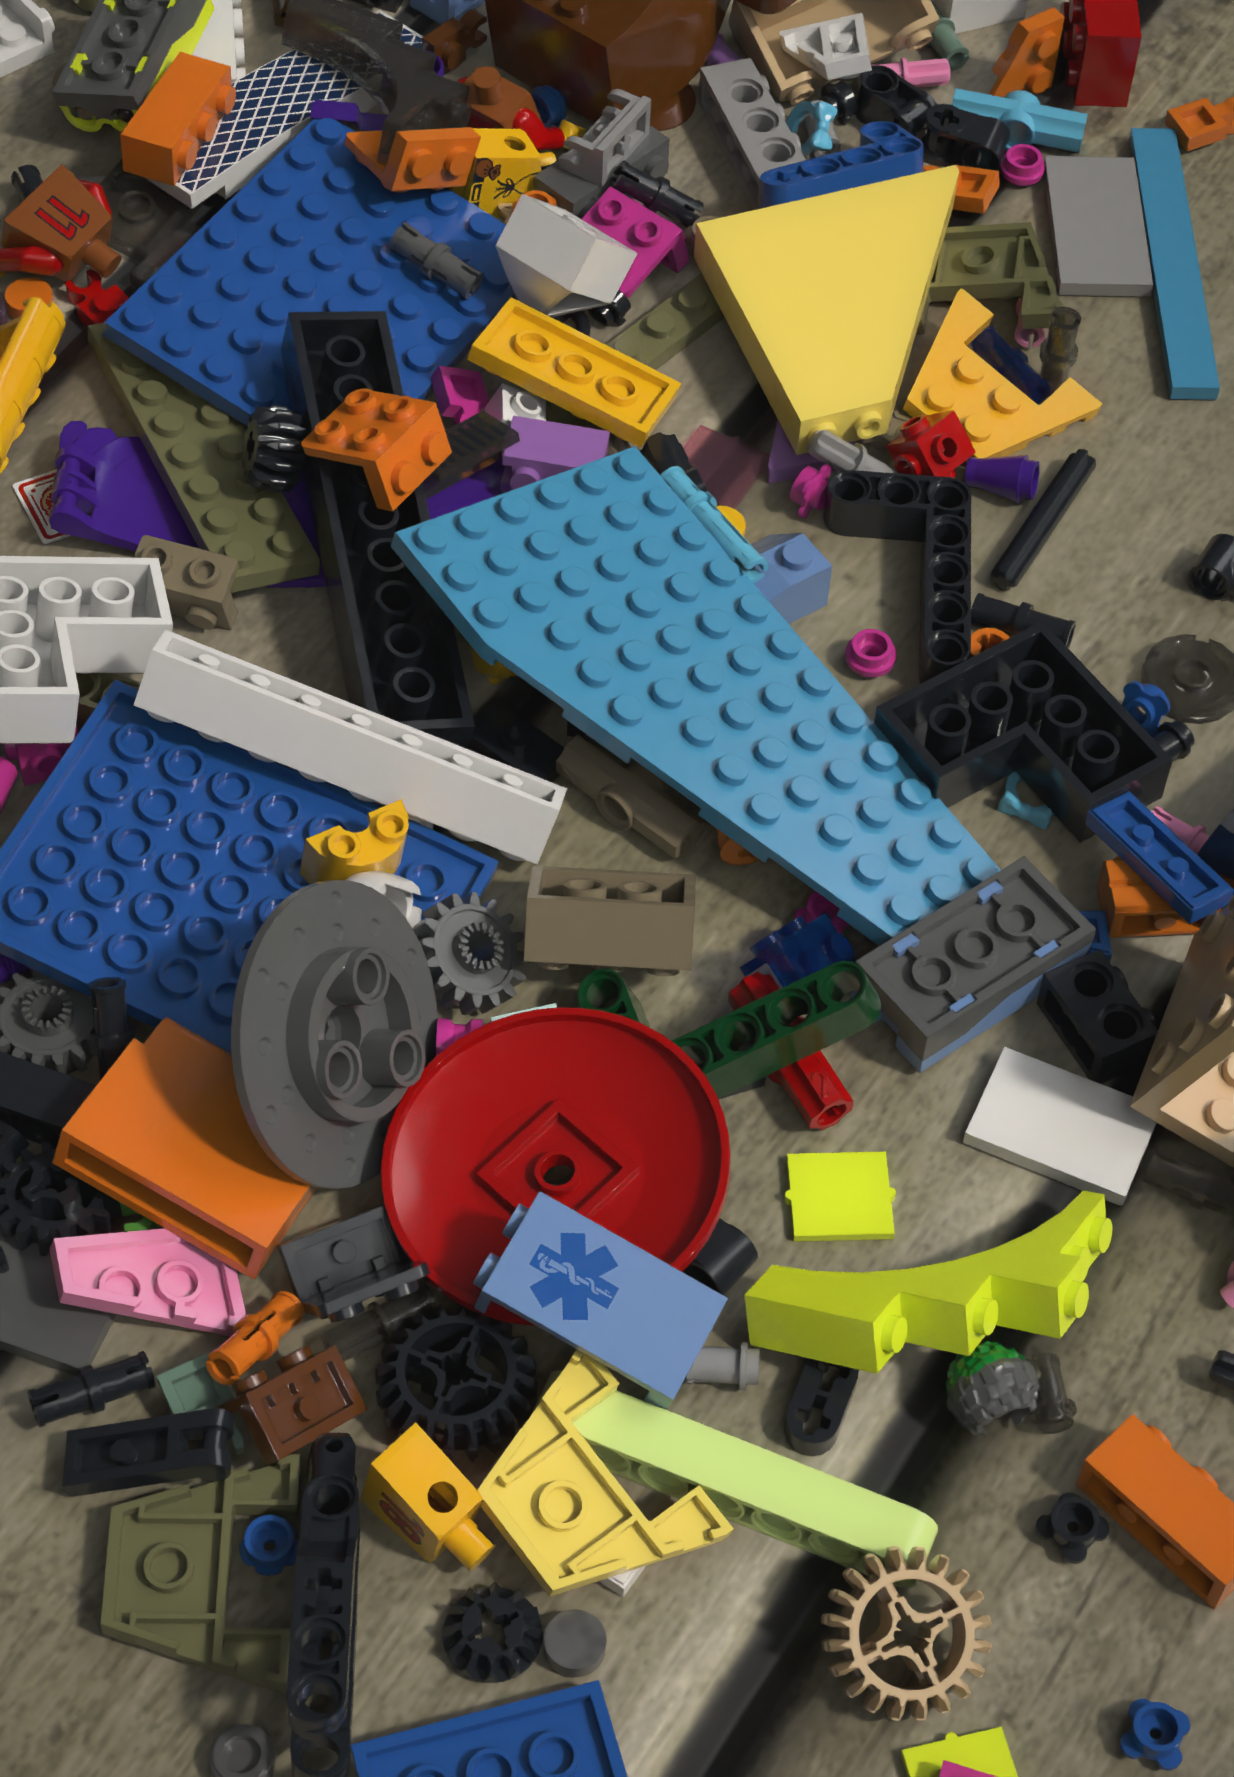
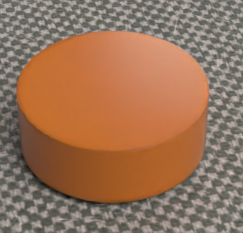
M34 277L21 278L12 282L5 291L8 314L13 319L22 316L25 309L22 303L31 297H38L45 304L54 302L50 285L46 281Z

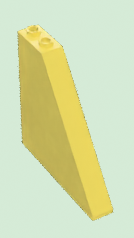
M956 165L696 223L694 259L796 455L808 453L807 445L810 442V436L815 431L827 430L848 443L861 439H870L887 433L954 206L959 169Z

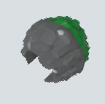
M986 1341L981 1344L979 1343L970 1356L957 1354L956 1358L949 1365L947 1372L948 1380L945 1383L948 1395L946 1406L959 1421L961 1427L968 1429L974 1436H987L983 1425L989 1424L994 1419L1008 1412L1017 1427L1024 1421L1027 1415L1036 1410V1400L1039 1398L1038 1390L1040 1388L1038 1376L1034 1366L1023 1355L1018 1354L1013 1347L1006 1349L999 1343Z

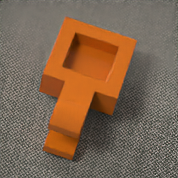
M1234 96L1217 105H1212L1206 97L1167 110L1165 124L1169 129H1176L1177 140L1187 152L1224 140L1227 133L1234 134Z

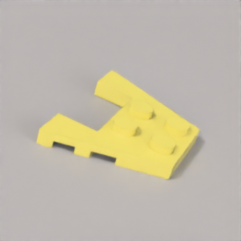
M577 1349L559 1377L547 1390L530 1418L516 1434L477 1490L483 1498L481 1508L549 1597L721 1542L730 1536L734 1530L700 1485L652 1521L647 1520L573 1425L574 1421L616 1392L620 1384L604 1364Z

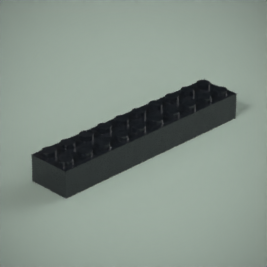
M386 311L288 313L281 346V356L292 410L298 411L300 415H303L308 435L319 422L325 420L345 401L348 394L355 390L367 388L372 391L404 396ZM306 455L304 474L349 702L467 749L475 724L453 623L391 548L395 532L430 520L423 482L393 512L378 509L362 466Z

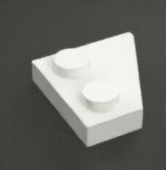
M862 13L779 31L783 50L827 80L836 78L848 80L858 77L863 72L872 71Z

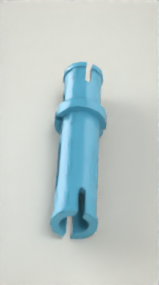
M672 466L666 469L660 476L665 479L672 490L717 540L731 561L738 566L739 574L742 577L748 576L753 583L758 582L764 574L759 571L756 565L763 571H767L769 568L768 561L753 548L718 510L717 501L708 491H701L681 467Z

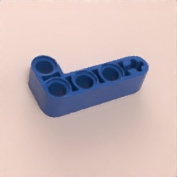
M877 121L865 124L860 128L859 147L770 169L762 173L760 176L761 208L923 172V143L914 135L892 122Z

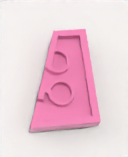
M165 1228L54 1238L50 1246L59 1303L225 1336L233 1335L235 1324L242 1317L246 1316L236 1269Z

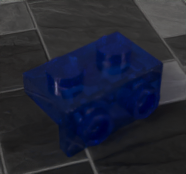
M826 913L808 924L801 915L779 930L769 934L750 947L755 957L739 967V969L746 977L768 964L782 987H785L833 963L840 961L855 963L856 959L849 941L842 934L838 933Z

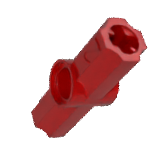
M758 971L742 978L741 982L729 991L728 1002L735 1011L780 988L771 974L764 975ZM798 1016L791 1022L789 1027L800 1024L805 1018ZM821 1050L767 1075L773 1082L783 1086L810 1129L818 1128L821 1131L838 1124L847 1113L852 1111L854 1100Z

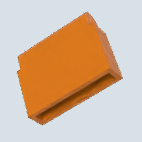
M168 1017L159 1023L145 1043L133 1038L62 1129L52 1162L253 1280L258 1276L277 1248L276 1245L280 1244L318 1188L303 1184L283 1172L267 1156L257 1142L244 1115L237 1093L232 1054Z

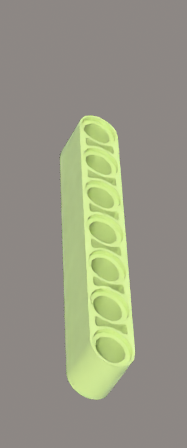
M562 1370L551 1372L532 1413L552 1383L559 1377ZM618 1390L573 1422V1425L611 1473L678 1500L700 1485L726 1519L845 1567L852 1568L867 1576L868 1574L863 1565L864 1555L869 1553L875 1554L883 1567L886 1568L887 1547L897 1546L903 1553L906 1565L908 1555L914 1546L925 1548L928 1558L938 1532V1525L927 1514L913 1507ZM915 1579L893 1582L894 1586L911 1588L918 1584V1580Z

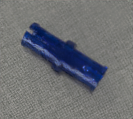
M989 325L970 343L972 349L990 366L1036 404L1039 405L1047 398L1051 389L1049 383L1042 379L1028 364V356L1020 348H1012L993 326Z

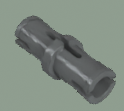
M404 222L402 227L399 226L394 232L389 248L421 268L422 275L430 280L433 277L466 300L476 293L482 283L483 273L452 254L451 247L443 242L437 244L407 222Z

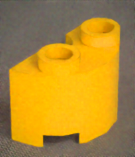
M402 799L369 812L367 816L369 826L362 832L353 833L344 830L338 825L306 838L299 874L309 884L326 880H346L353 874L369 871H382L394 874L401 863L409 826L408 814Z

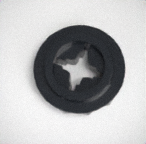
M496 1582L489 1587L477 1590L469 1587L462 1598L455 1604H450L443 1626V1644L451 1663L467 1677L487 1683L508 1681L525 1672L536 1660L543 1639V1629L538 1608L533 1607L520 1589L512 1591L501 1588ZM483 1613H485L487 1618L490 1617L496 1625L504 1622L510 1623V1625L503 1629L505 1651H502L499 1643L495 1644L491 1637L475 1638L482 1632Z

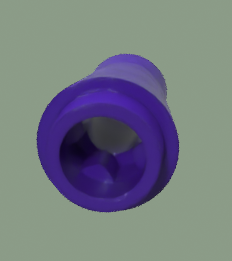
M1028 455L991 458L970 457L965 471V484L968 487H975L1017 503H1021L1023 499L1033 500L1039 483L1040 464L1039 461L1029 460Z

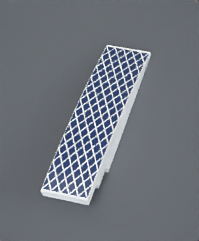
M379 10L295 48L231 83L232 87L236 89V99L232 111L229 114L223 115L216 126L212 140L204 142L197 152L193 167L190 170L184 171L175 186L149 178L146 179L191 209L215 192L225 199L229 198L243 188L312 121L310 118L311 101L323 100L356 103L362 113H367L396 92L395 62L398 57L406 52L422 50L423 36Z

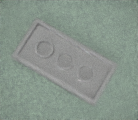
M1045 156L1044 182L1058 295L1150 297L1153 280L1135 158Z

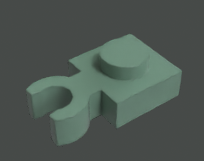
M212 1351L156 1376L172 1414L217 1408L220 1404L233 1398L229 1387L215 1381L207 1370L206 1361L209 1359L207 1356ZM234 1425V1434L228 1440L231 1441L236 1454L239 1455L244 1453V1441L241 1431ZM197 1439V1449H202V1439Z

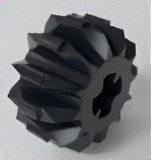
M275 405L270 407L259 406L249 417L248 428L244 431L245 441L242 447L244 451L242 465L244 467V477L252 487L262 488L263 491L291 492L300 482L302 470L306 467V454L301 443L308 436V432L305 429L306 421L298 411L288 410L287 407Z

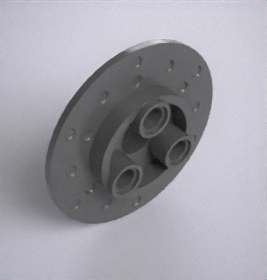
M326 880L312 883L289 895L271 912L255 935L245 957L236 987L232 1011L231 1053L237 1093L249 1127L261 1148L278 1168L303 1184L319 1188H349L365 1183L381 1173L384 1142L395 1110L408 1087L414 1085L421 1078L424 1068L436 1057L438 1020L436 996L432 976L427 966L428 962L413 928L400 910L383 894L358 882Z

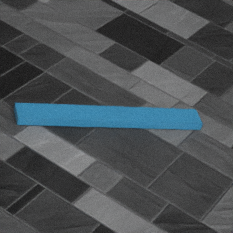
M1131 128L1129 146L1131 158H1135L1153 280L1152 290L1170 399L1217 400L1220 385L1176 129Z

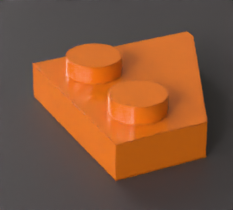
M1055 7L1017 23L1008 40L1005 51L999 56L991 70L998 78L988 93L989 95L1004 97L1009 92L1016 90L1027 91L1034 95L1052 87L1065 18Z

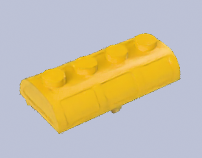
M38 297L24 300L22 305L25 309L22 316L0 325V474L8 465L9 458L6 455L12 442L24 430L25 423L23 419L28 408L40 395L41 390L38 386L42 377L56 360L54 351L66 325L64 315L54 302L45 304Z

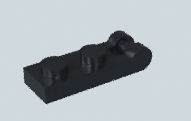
M211 1408L67 1431L62 1487L72 1497L194 1478L209 1481L226 1479L231 1475L232 1455L226 1450L227 1440L234 1434V1415L224 1409ZM202 1439V1449L188 1451L189 1440Z

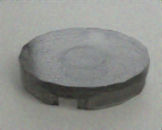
M1182 634L1165 638L1151 647L1141 670V684L1155 685L1165 693L1171 706L1166 716L1183 723L1205 724L1218 721L1234 710V654L1222 643L1209 639L1208 643L1195 640L1197 635Z

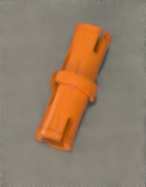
M279 1291L256 1314H248L242 1317L235 1324L233 1335L208 1354L207 1357L209 1359L206 1361V1367L211 1377L222 1385L231 1386L255 1362L269 1359L278 1349L279 1340L294 1326L302 1322L303 1318L301 1317L305 1311L300 1300L290 1292Z

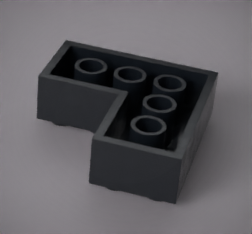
M1043 621L877 706L874 719L875 725L882 731L917 777L929 787L932 796L935 799L939 798L947 808L1016 771L1080 843L1095 835L1086 825L1089 810L1128 791L1145 806L1161 799L1173 761L1164 749Z

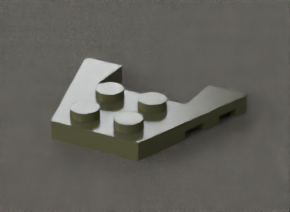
M1031 222L947 227L916 335L925 334L929 303L933 301L953 302L961 288L975 299L995 298L997 300H1008L1013 297H1023L1021 308L1023 329L1066 327L1064 307L1062 301H1059L1053 278L1048 273L1045 258Z
M289 1454L277 1461V1464L253 1471H248L247 1467L231 1471V1475L226 1479L190 1489L189 1485L186 1484L111 1506L100 1623L102 1633L276 1692L286 1693L291 1628H226L234 1516L299 1515L300 1454Z

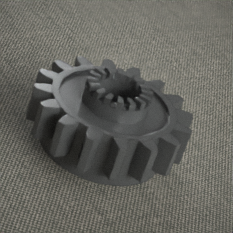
M471 892L462 899L457 893L451 894L423 912L425 919L413 927L428 962L427 966L432 976L435 996L442 1001L441 1006L445 1009L452 1005L459 1006L462 1015H468L477 1009L484 1014L500 1006V1004L516 995L513 987L524 982L526 979V975L517 968V966L526 962L524 961V952L518 951L516 946L517 943L525 938L524 933H512L508 926L512 923L514 916L508 913L499 917L496 914L497 901L495 899H491L480 906L477 892Z
M33 970L34 977L26 979L18 972L14 973L12 976L15 987L12 990L0 987V1051L66 1075L78 1069L82 1072L87 1069L86 1063L93 1056L98 1057L97 1048L92 1047L90 1042V1031L95 1028L92 997L36 970Z

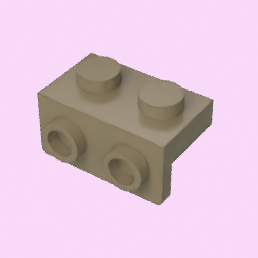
M149 535L142 536L133 558H159L171 615L185 618L192 625L202 629L210 630L216 626L231 630L238 614L230 591L239 568L237 559Z

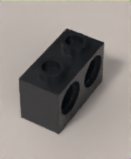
M1101 950L1048 971L1043 975L1036 1004L1089 1080L1103 1084L1146 1064L1159 1030L1156 1019L1150 1010L1140 1006L1130 992L1123 972L1117 966H1112ZM1081 993L1089 994V995H1091V996H1093V997H1088V996H1085V995H1083V994H1081ZM1110 1035H1116V1036H1119V1037H1121V1038H1123V1039H1117V1038H1114V1037H1112V1036H1110Z

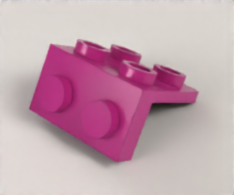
M611 186L582 218L583 221L638 253L619 288L627 298L634 293L659 262L674 272L679 273L690 261L685 243V235L681 228Z

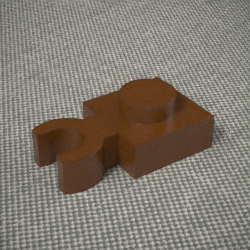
M475 9L467 11L460 21L452 17L422 38V50L433 52L441 58L445 75L459 67L466 60V50L468 48H478L487 40V35L478 30L481 25L487 22V17Z

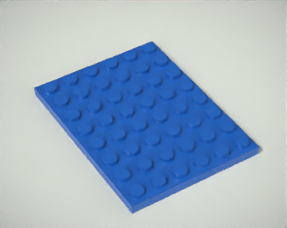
M331 118L313 119L104 322L103 336L248 427L249 417L259 406L270 407L275 405L292 410L281 356V346L289 312L386 311L403 394L411 398L425 400L434 391L430 377L439 366L455 368L467 355L472 344L510 297L518 299L508 280L495 246L506 224L446 187L443 190L415 189L408 190L405 193L388 190L381 184V180L365 165L358 162L355 155L344 145L346 133L355 132L354 130ZM407 222L437 244L440 242L445 243L451 247L452 254L482 272L484 277L476 293L473 296L471 295L470 299H464L443 282L434 277L430 280L422 275L421 268L406 257L391 250L389 243L399 226L402 227V224Z
M115 679L0 849V954L89 997H92L89 991V983L93 980L104 977H120L121 980L125 979L129 1016L154 1028L164 1018L168 1017L231 1053L233 1004L239 975L247 952L255 935L271 912L289 895L302 887L310 885L299 874L305 839L338 825L344 830L353 833L362 832L369 826L367 820L368 813L383 806L375 802L359 800L352 796L347 789L327 781H311L303 777L298 770L281 763L258 760L251 756L248 750L228 742L220 743L207 740L197 730L177 722L159 721L151 717L146 710L134 706L138 693L137 689ZM408 819L409 826L401 863L394 874L413 881L419 887L421 895L412 893L413 906L422 909L421 921L425 919L423 912L451 894L457 893L462 899L471 892H477L480 900L496 873L499 861Z

